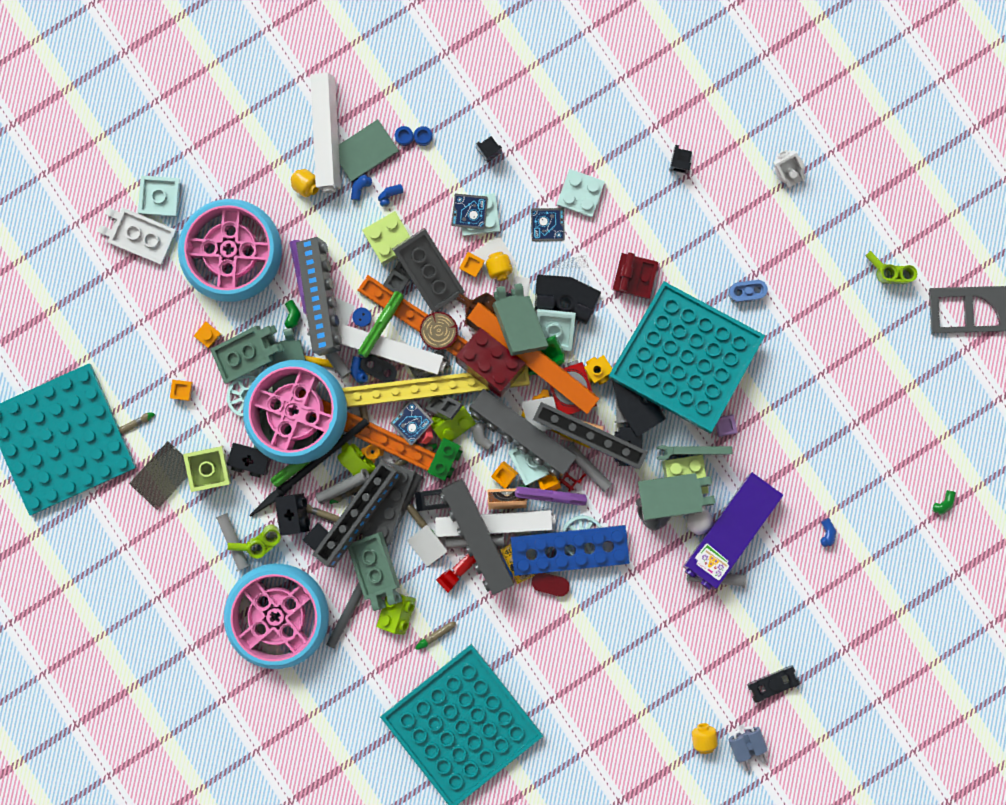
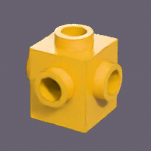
M604 355L598 359L593 357L586 362L587 366L584 368L589 383L593 381L595 385L597 383L602 385L610 380L608 376L612 371V367ZM596 369H601L600 373H595L594 371Z

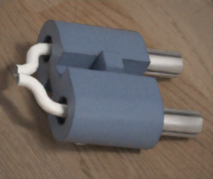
M739 725V729L728 739L736 761L742 763L744 771L751 769L748 760L753 755H759L763 764L768 763L765 753L768 748L760 727ZM742 728L745 729L743 734L740 733Z

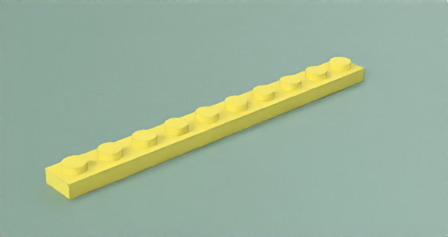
M525 366V370L509 388L530 386L528 366ZM469 373L342 388L346 397L347 408L481 392L483 389L486 391L490 390Z

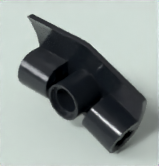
M537 275L534 308L535 311L537 309L573 312L576 313L575 320L586 325L601 295V291L572 277ZM560 301L567 302L568 308L561 307Z
M612 380L618 409L636 437H639L667 419L657 404L647 399L644 402L640 395Z

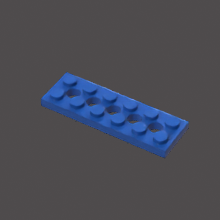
M626 525L510 537L514 576L630 564ZM606 541H611L614 545L613 549L609 552L603 549V544ZM586 543L594 545V551L590 554L584 552V545ZM567 545L575 547V553L571 556L566 555L564 552ZM548 547L556 549V555L552 558L547 557L545 554ZM529 549L537 551V556L533 560L526 557V552Z

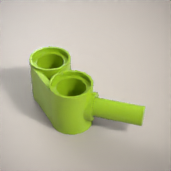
M872 251L865 255L878 269L876 276L881 283L904 285L917 278V270L912 265L894 266L892 264H883ZM885 269L890 271V279L884 276ZM904 270H906V271L909 272V274H910V278H909V279L904 278V276H903V271H904Z
M345 443L341 447V453L337 456L342 466L347 468L353 476L360 473L361 469H366L371 475L376 468L374 463L367 457L361 459L363 453L358 446L353 443L351 445Z
M267 525L258 536L251 538L247 543H227V550L246 551L252 558H261L280 542V531L276 525ZM269 532L277 534L272 539L266 537ZM255 544H259L262 546V548L259 551H253L251 549L252 546Z

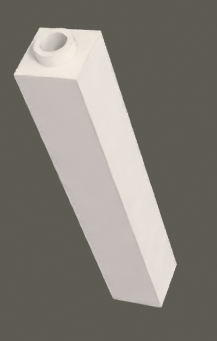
M329 72L310 75L315 180L317 188L324 193H333L335 189H341L335 77Z
M341 323L338 326V333L342 338V344L340 345L355 350L360 349L369 332ZM382 336L379 337L369 353L439 376L440 372L443 373L446 366L444 356Z
M551 510L481 514L490 534L552 530V526L556 525L555 514H551ZM450 516L435 517L436 537L459 536L457 529L460 527L457 521L453 522Z

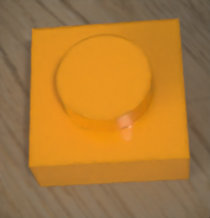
M467 252L459 269L476 278L485 260Z
M205 321L194 337L210 349L221 333Z
M172 379L170 399L190 401L193 382Z
M503 461L491 477L506 489L519 473Z
M551 474L537 481L541 489L555 491L561 488L558 479Z

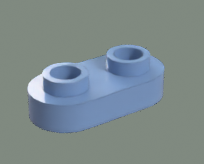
M762 280L737 282L730 287L729 297L735 302L758 300L767 294L768 287ZM754 287H758L760 293H755ZM736 289L741 291L740 296L735 294Z

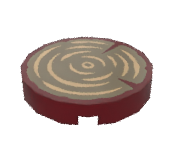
M434 312L423 319L420 326V336L428 347L434 350H444L455 342L458 336V327L455 320L449 314Z

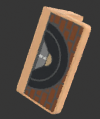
M516 488L487 490L488 510L527 508V499L515 497Z

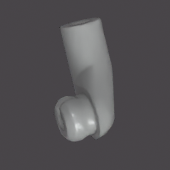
M478 422L472 430L474 441L486 450H489L493 442L485 438V424Z

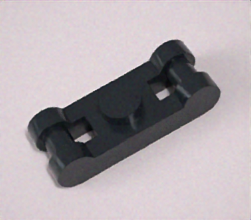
M794 666L785 667L748 683V689L753 693L754 703L800 685L799 678H796L794 674ZM787 675L789 681L784 683L782 677ZM761 685H763L765 691L760 692L758 688Z

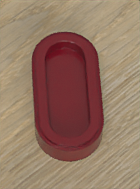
M536 573L532 578V585L537 591L559 597L565 596L569 592V582L563 577L549 573Z

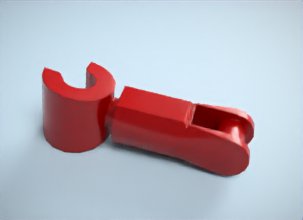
M467 554L452 568L453 571L451 569L446 570L436 581L449 593L460 580L458 576L461 577L476 562L474 556L470 557Z

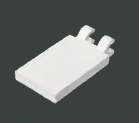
M108 207L105 215L115 219L112 229L100 225L97 232L109 237L108 243L163 265L177 230L122 207L121 212H118Z

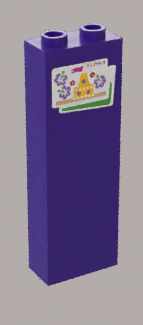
M751 472L682 566L686 569L685 573L692 578H699L702 581L700 584L708 590L711 588L713 590L717 589L781 500L783 494Z

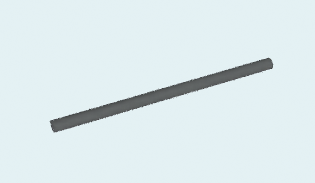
M419 474L415 476L399 523L415 494L414 492H416L423 479V476ZM359 582L326 644L331 648L335 649L363 595Z

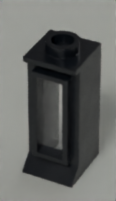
M441 489L414 492L417 512L450 508L448 503L444 504L440 497Z

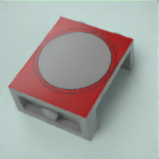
M578 360L567 363L568 367L563 369L592 392L583 362L579 363ZM550 385L558 410L569 415L583 411Z

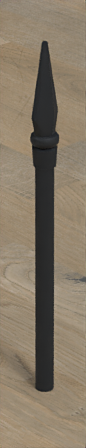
M364 418L344 434L325 455L311 461L288 481L276 487V490L264 499L250 514V517L273 504L276 497L284 496L292 486L368 426L369 422L367 419Z

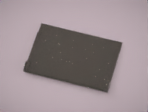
M167 441L129 484L158 510L188 477L183 454Z

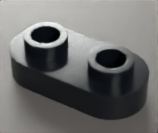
M374 355L362 358L361 368L365 373L385 383L393 382L396 379L397 370L392 364ZM373 361L374 367L368 368V362ZM386 370L391 371V375L389 377H385L384 372Z

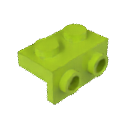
M462 406L452 420L434 416L431 427L441 441L443 438L453 441L473 427L476 422L466 408Z
M400 594L402 602L389 605L386 596L384 600L386 607L381 610L376 627L393 634L405 635L409 627L411 614L415 608L416 598Z

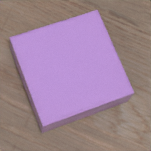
M734 414L719 418L716 424L718 437L738 433Z

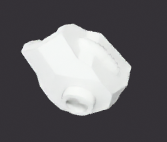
M785 150L777 155L778 157L773 162L778 179L784 182L788 189L806 180L804 163L796 151L788 152V150Z

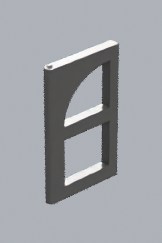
M1006 286L929 288L931 334L1006 331ZM939 297H963L965 326L940 327ZM973 297L981 298L991 305L997 315L999 325L974 326Z

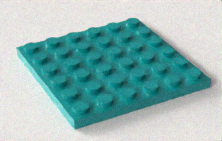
M663 281L608 378L711 434L766 335Z
M90 363L0 403V450L29 516L137 468Z
M472 643L380 716L448 805L460 804L543 737L541 731Z

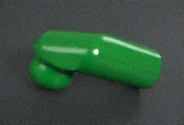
M289 300L285 303L289 311L285 327L293 329L298 325L301 313L295 302Z
M946 490L944 501L941 504L935 503L933 505V512L944 515L951 510L956 492Z

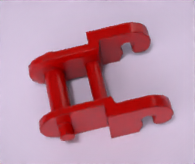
M567 472L562 479H559V483L569 488L568 492L574 490L573 487L576 483L579 484L586 474L584 473L579 480H575ZM566 477L574 482L572 486L564 480Z

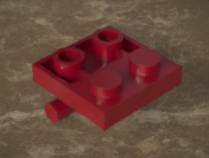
M630 252L628 254L621 253L612 291L650 299L659 262L635 256L636 254Z

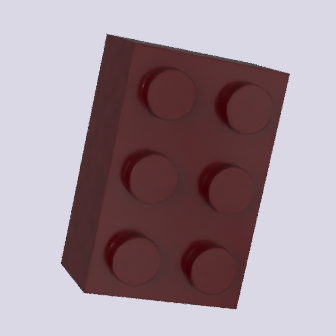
M479 328L456 355V363L500 398L525 370L526 363L516 355L511 356L509 349L482 328Z

